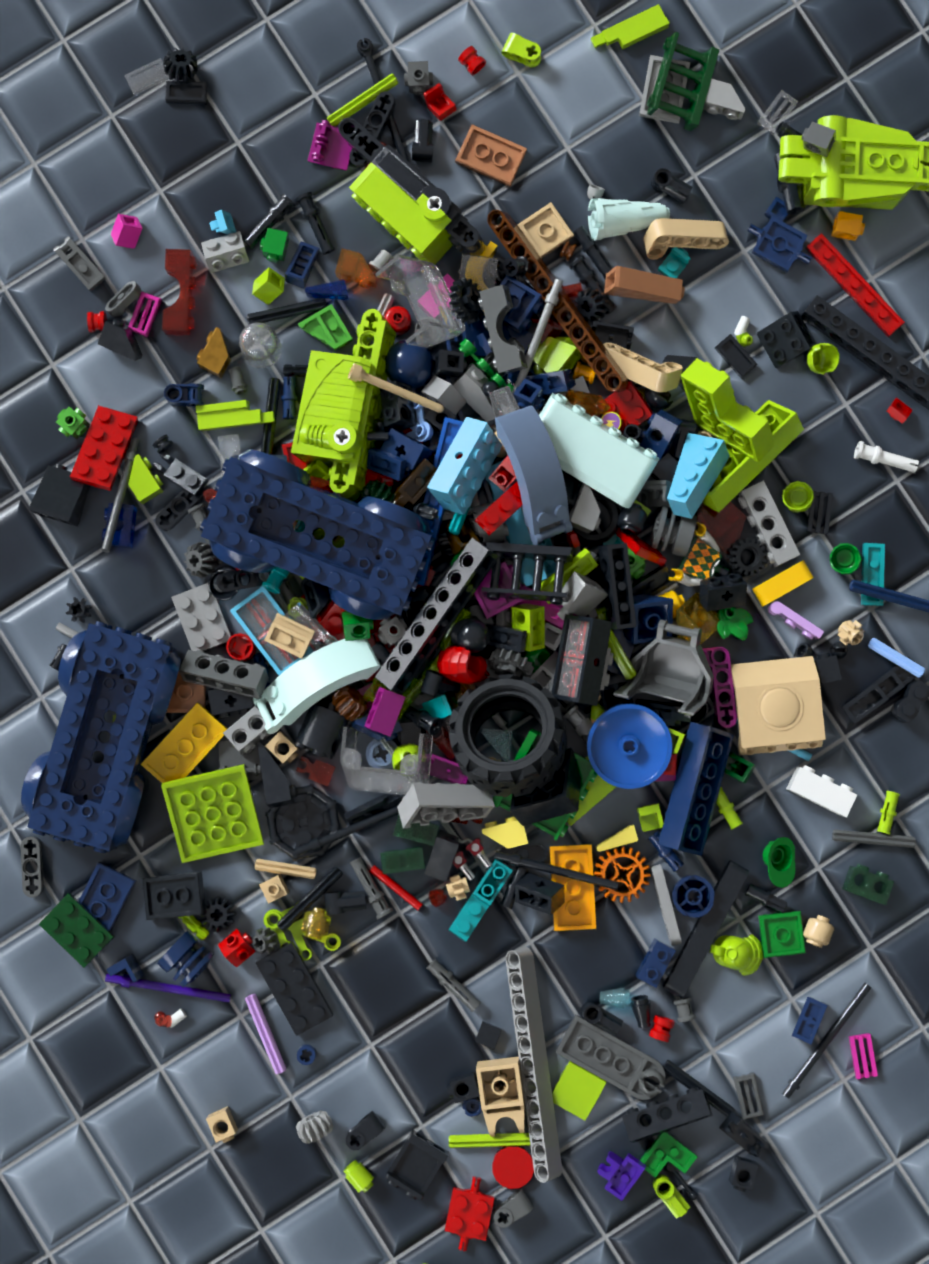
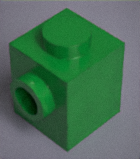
M267 228L266 237L261 240L260 250H262L264 257L268 261H285L289 243L288 232Z

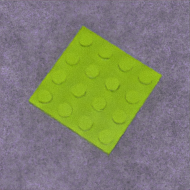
M244 764L161 784L182 863L264 845Z

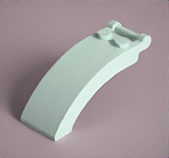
M343 639L327 645L293 664L263 691L260 699L253 698L252 700L254 705L259 708L266 724L265 729L267 733L273 734L283 725L293 724L307 709L330 693L353 682L369 679L381 665L367 639L345 641ZM267 701L269 702L271 709L276 717L274 721L265 704Z

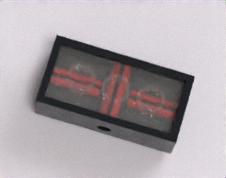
M565 614L551 692L556 699L594 706L598 705L612 622Z

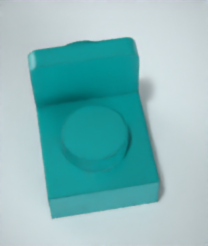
M673 247L671 253L658 268V271L664 276L677 279L691 259L688 252L683 248Z

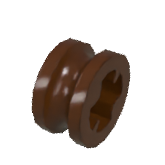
M567 241L559 257H565L566 261L569 262L577 245H571L570 241Z

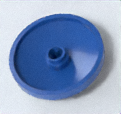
M620 704L609 708L595 720L589 731L587 752L593 769L604 781L619 788L635 789L654 782L666 770L672 755V738L663 719L653 710L638 704Z

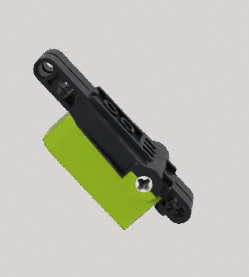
M347 117L341 120L338 127L339 133L348 145L369 164L349 187L353 192L351 197L364 210L366 209L378 223L381 222L391 235H396V238L408 250L412 248L411 251L423 264L426 261L434 267L452 246L460 252L464 250L471 256H479L483 253L485 243L476 228L468 222V219L462 215V210L451 201L444 190L434 186L390 145L384 146L355 119ZM368 148L373 149L374 151L370 153ZM467 235H469V237H470V239H471L472 241H470V240L467 241V239H466L465 237H467Z

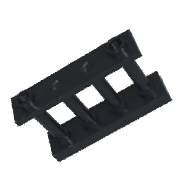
M487 542L486 547L500 557L492 567L490 588L482 587L481 591L484 597L495 601L499 600V598L550 601L554 605H562L563 602L569 601L567 593H562L564 565L567 561H573L571 547ZM504 557L514 560L511 589L498 588L501 560ZM525 559H533L535 561L532 590H519L522 561ZM546 560H554L556 563L553 592L541 591L543 562H546Z

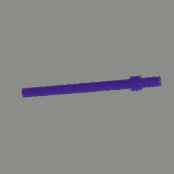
M106 974L105 982L121 984V987L126 988L133 986L229 1003L231 999V994L191 987L182 988L179 985L143 979L134 983L130 975L126 974L123 976L113 975L111 977L109 974Z

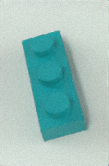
M863 543L862 582L884 588L885 544ZM861 594V605L883 606L884 600Z

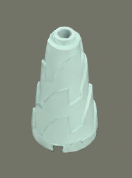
M593 198L588 206V211L593 210L591 216H588L590 235L594 241L649 228L650 224L656 219L670 218L669 208L661 205V203Z

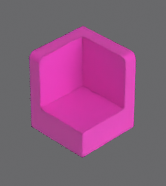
M118 214L111 231V236L116 246L134 249L143 228L137 217Z

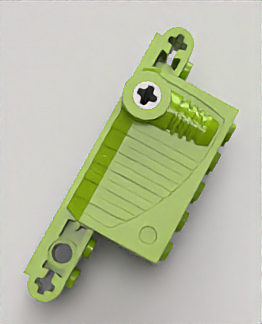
M369 309L362 316L361 324L357 327L358 340L357 344L353 347V356L311 350L291 453L307 465H310L315 460H321L330 468L329 479L331 489L339 496L351 501L357 500L361 493L366 492L365 477L368 470V449L375 447V441L367 440V433L374 432V419L380 418L382 405L379 387L363 380L361 382L349 380L348 374L355 363L362 366L366 373L387 381L385 356L388 354L390 347L394 345L396 332L390 323L376 309Z

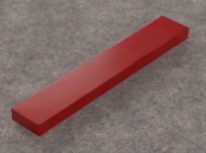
M822 233L806 246L805 249L887 337L891 336L905 323Z

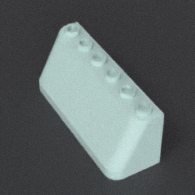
M552 392L539 416L551 438L561 469L619 505L630 508L659 461L656 452L649 448H642L635 439L624 437L617 428L613 426L608 427L603 424L601 418L595 415L590 416L585 413L586 410L577 404L572 405L567 402L568 399L565 396Z

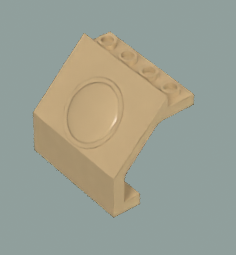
M813 656L731 664L739 725V755L822 747L823 740H826L820 679Z

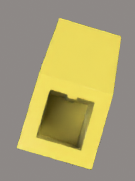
M514 816L505 818V823L497 824V821L485 823V828H481L484 835L508 849L528 844L525 828Z

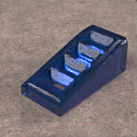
M345 280L305 288V293L310 298L349 300Z

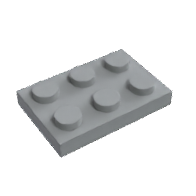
M650 55L639 116L679 124V116L659 108L651 116L647 114L649 108L647 101L649 96L653 94L663 57ZM675 59L671 61L688 69L690 67V62ZM669 70L666 81L686 89L687 77ZM663 89L661 100L682 108L684 97Z
M208 583L171 597L191 650H201L204 652L227 643L231 633L217 598L209 591Z

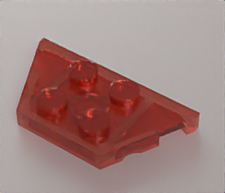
M731 501L719 513L702 503V513L697 516V522L704 524L706 531L714 538L720 550L724 554L730 555V552L727 550L732 548L731 544L740 539L746 515Z

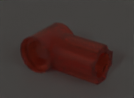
M442 726L441 734L434 738L426 730V736L452 760L455 755L451 747L449 732Z

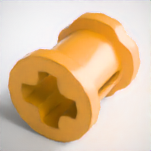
M578 361L573 379L583 376L585 381H589V384L592 385L595 372L591 367L583 365Z

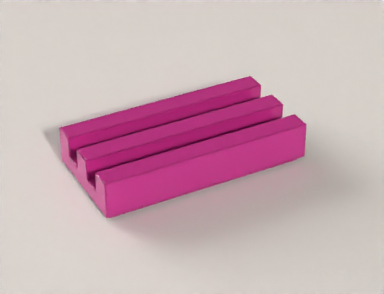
M141 292L128 327H131L132 331L136 334L148 338L162 299ZM145 298H148L139 325L137 328H135V324L140 314ZM155 301V303H154V305H153V308H152V311H151V313H150V316H149V318H148L147 324H146L145 329H144V331H143L142 328H143L144 323H145V321H146V318H147V315H148L149 310H150V308H151L152 302Z
M865 1033L848 1036L855 1078L861 1079L878 1076L871 1034ZM863 1039H866L871 1071H868ZM855 1040H858L863 1073H860Z

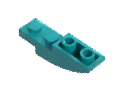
M495 859L448 931L466 942L513 870Z

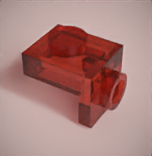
M550 317L541 338V344L547 337L557 338L563 331L562 326Z

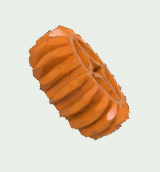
M621 846L620 852H618L617 848H612L614 852L612 855L606 850L605 854L608 857L606 859L603 856L599 857L603 864H595L597 868L601 869L600 871H594V875L605 878L606 868L611 863L614 868V874L609 880L622 882L629 890L616 891L599 886L598 890L603 891L606 889L604 896L607 898L612 894V901H615L617 896H619L620 903L624 902V896H626L628 902H631L632 894L638 899L639 895L636 891L640 890L644 893L645 889L641 885H649V882L644 880V877H651L650 873H644V870L650 868L649 865L642 866L646 858L642 857L638 860L637 858L641 853L637 851L632 855V847H629L627 853L625 852V846ZM627 857L634 862L631 865L621 866L616 858ZM616 865L619 869H622L623 871L625 869L627 870L625 876L628 883L624 879L622 880L621 877L620 879L617 878V876L619 875V870L617 869ZM638 868L639 877L636 884L633 885L630 876Z

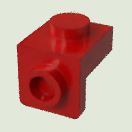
M440 83L424 92L423 95L427 108L440 121L457 110L456 105L444 93Z

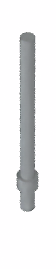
M555 279L550 294L548 293L546 296L544 310L526 354L528 368L520 370L511 393L512 396L515 389L528 375L552 309L557 305L559 300L557 296L563 283L559 279Z

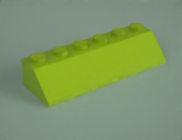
M770 400L764 403L755 413L763 415L769 420L774 446L759 462H756L726 444L730 457L702 503L719 513L804 430L796 412Z

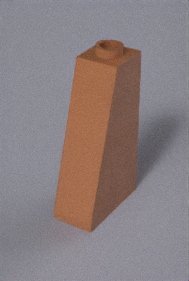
M616 266L606 274L604 293L605 295L676 304L683 298L685 288L682 286L683 280Z

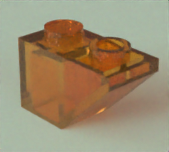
M342 248L335 270L336 277L345 283H351V281L359 283L358 285L363 288H376V278L363 255Z

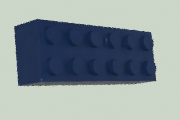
M690 722L658 845L702 856L734 734Z

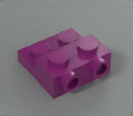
M507 562L501 564L498 588L511 589L512 564L509 566ZM492 569L474 592L487 619L524 601V599L499 598V600L495 601L484 597L481 590L482 587L490 588ZM520 583L519 590H525L522 583Z

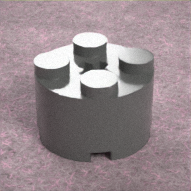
M494 501L469 507L468 513L472 512L473 518H469L471 529L485 546H487V542L502 543L505 541L506 536H509L506 523L502 524L489 536L475 521Z

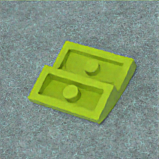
M569 1060L560 1075L559 1081L552 1090L553 1103L585 1121L607 1081Z

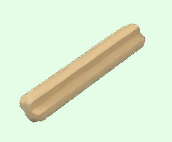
M256 859L255 870L308 879H315L317 869L313 867L264 859Z

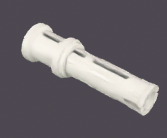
M862 441L858 442L854 453L855 459L869 460L872 464L880 462L911 471L912 473L916 472L918 467L915 465L919 464L918 460L882 451L880 446L872 447L865 445Z

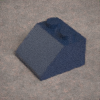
M646 594L634 595L636 627L625 628L624 636L633 644L655 640L658 624L661 619L668 621L669 624H673V599ZM667 632V636L672 637V633Z

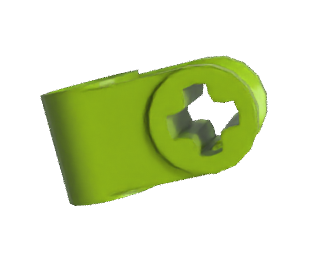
M510 33L501 52L502 55L531 68L538 66L541 62L540 46L518 34Z

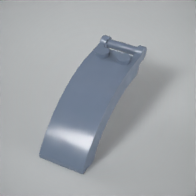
M528 406L495 418L497 437L501 440L509 456L517 478L523 506L524 522L530 529L532 543L538 545L543 540L555 535L571 532L573 527L569 519L567 492L562 469L551 438L533 406ZM560 521L558 526L543 532L539 531L542 527Z

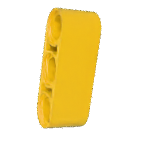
M802 560L752 590L763 607L814 577L805 561Z

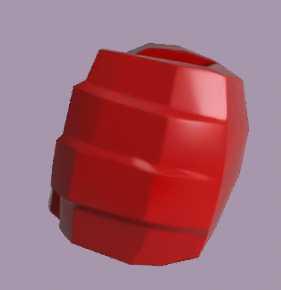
M449 646L440 652L437 660L439 673L450 680L463 684H473L490 676L486 670L487 663L485 658L479 655H470L471 651L466 650L464 647Z

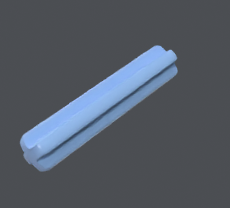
M876 638L870 640L868 644L870 649L918 678H921L925 673L924 667Z

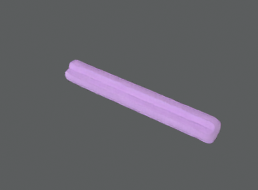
M251 994L245 998V1001L275 1073H283L286 1071V1066L257 995Z

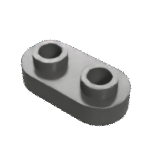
M135 281L128 282L107 303L106 311L113 317L121 316L126 311V308L140 297L141 287Z

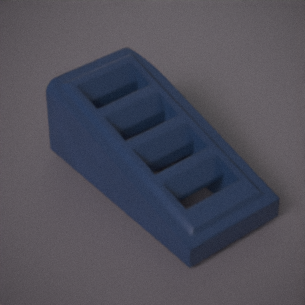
M301 241L285 273V281L304 288L320 248ZM302 251H305V252L310 253V254H312V255H311V256L305 255V254L302 253ZM299 258L302 259V260L307 261L308 264L305 263V262L299 261ZM296 266H297V267H300V268H302V269H305V270L302 271V270H300V269H297Z

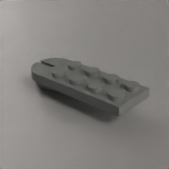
M576 1014L555 1051L557 1054L638 1099H651L662 1092L659 1087L646 1081L645 1077L656 1081L662 1087L665 1086V1071L658 1060L623 1040L612 1036L599 1027L588 1023Z

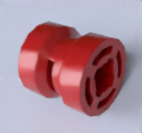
M473 46L465 49L458 58V61L467 67V71L472 76L477 74L486 64V60L482 56H478L477 50Z
M655 1015L653 1020L654 1027L650 1029L649 1036L669 1042L671 1037L670 1030L674 1027L675 1021Z

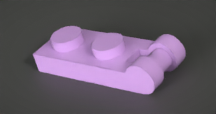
M774 602L768 606V613L770 615L778 614L785 619L784 623L793 629L795 627L803 631L801 634L809 640L813 638L815 640L820 639L824 633L823 630L780 602Z

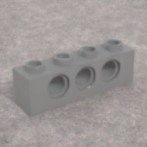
M764 480L742 490L738 494V502L742 509H746L749 515L747 520L752 528L755 527L758 533L756 535L757 541H760V545H764L766 549L768 563L770 565L773 564L775 568L799 556L800 553ZM754 502H760L763 510L760 512L756 511L753 507ZM764 520L771 522V530H766L763 527L762 523ZM776 538L781 542L780 549L772 546V539Z

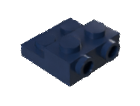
M506 275L500 285L503 284L509 287L513 308L506 314L503 322L506 326L521 334L523 330L527 331L530 328L533 315L535 313L539 314L543 309V298L540 293L513 277Z

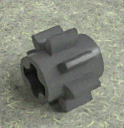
M270 927L256 930L257 935L252 937L254 948L260 951V954L273 952L275 950L274 946L279 944L277 942V933L271 930Z

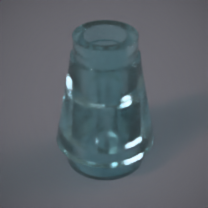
M623 987L600 991V1004L623 1009L630 1007V989Z

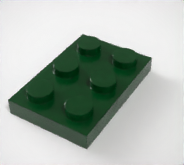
M68 893L39 923L83 968L115 937L71 893Z

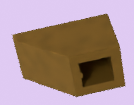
M216 327L214 332L211 331L209 333L205 349L199 351L197 364L200 368L222 378L231 359L223 333Z

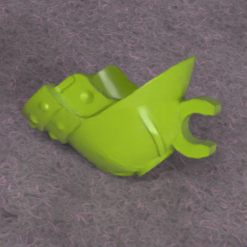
M752 934L746 938L724 935L719 937L710 948V953H713V957L718 964L726 968L739 970L743 976L751 975L757 971L763 960L762 945Z

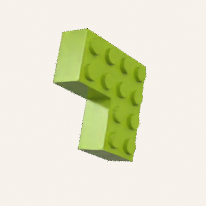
M697 358L680 375L694 421L698 427L716 438L724 440L726 444L756 462H759L774 446L769 420L763 415L754 413L748 406H742L736 402L730 376L725 371H719L709 362H703Z

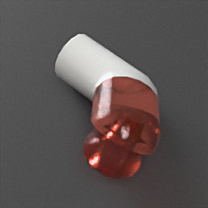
M182 1008L173 1015H165L164 1012L159 1011L155 1014L154 1019L159 1027L172 1028L186 1018L187 1014Z

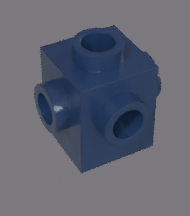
M525 378L513 394L517 410L533 406L537 411L542 408L545 401L543 398V388Z

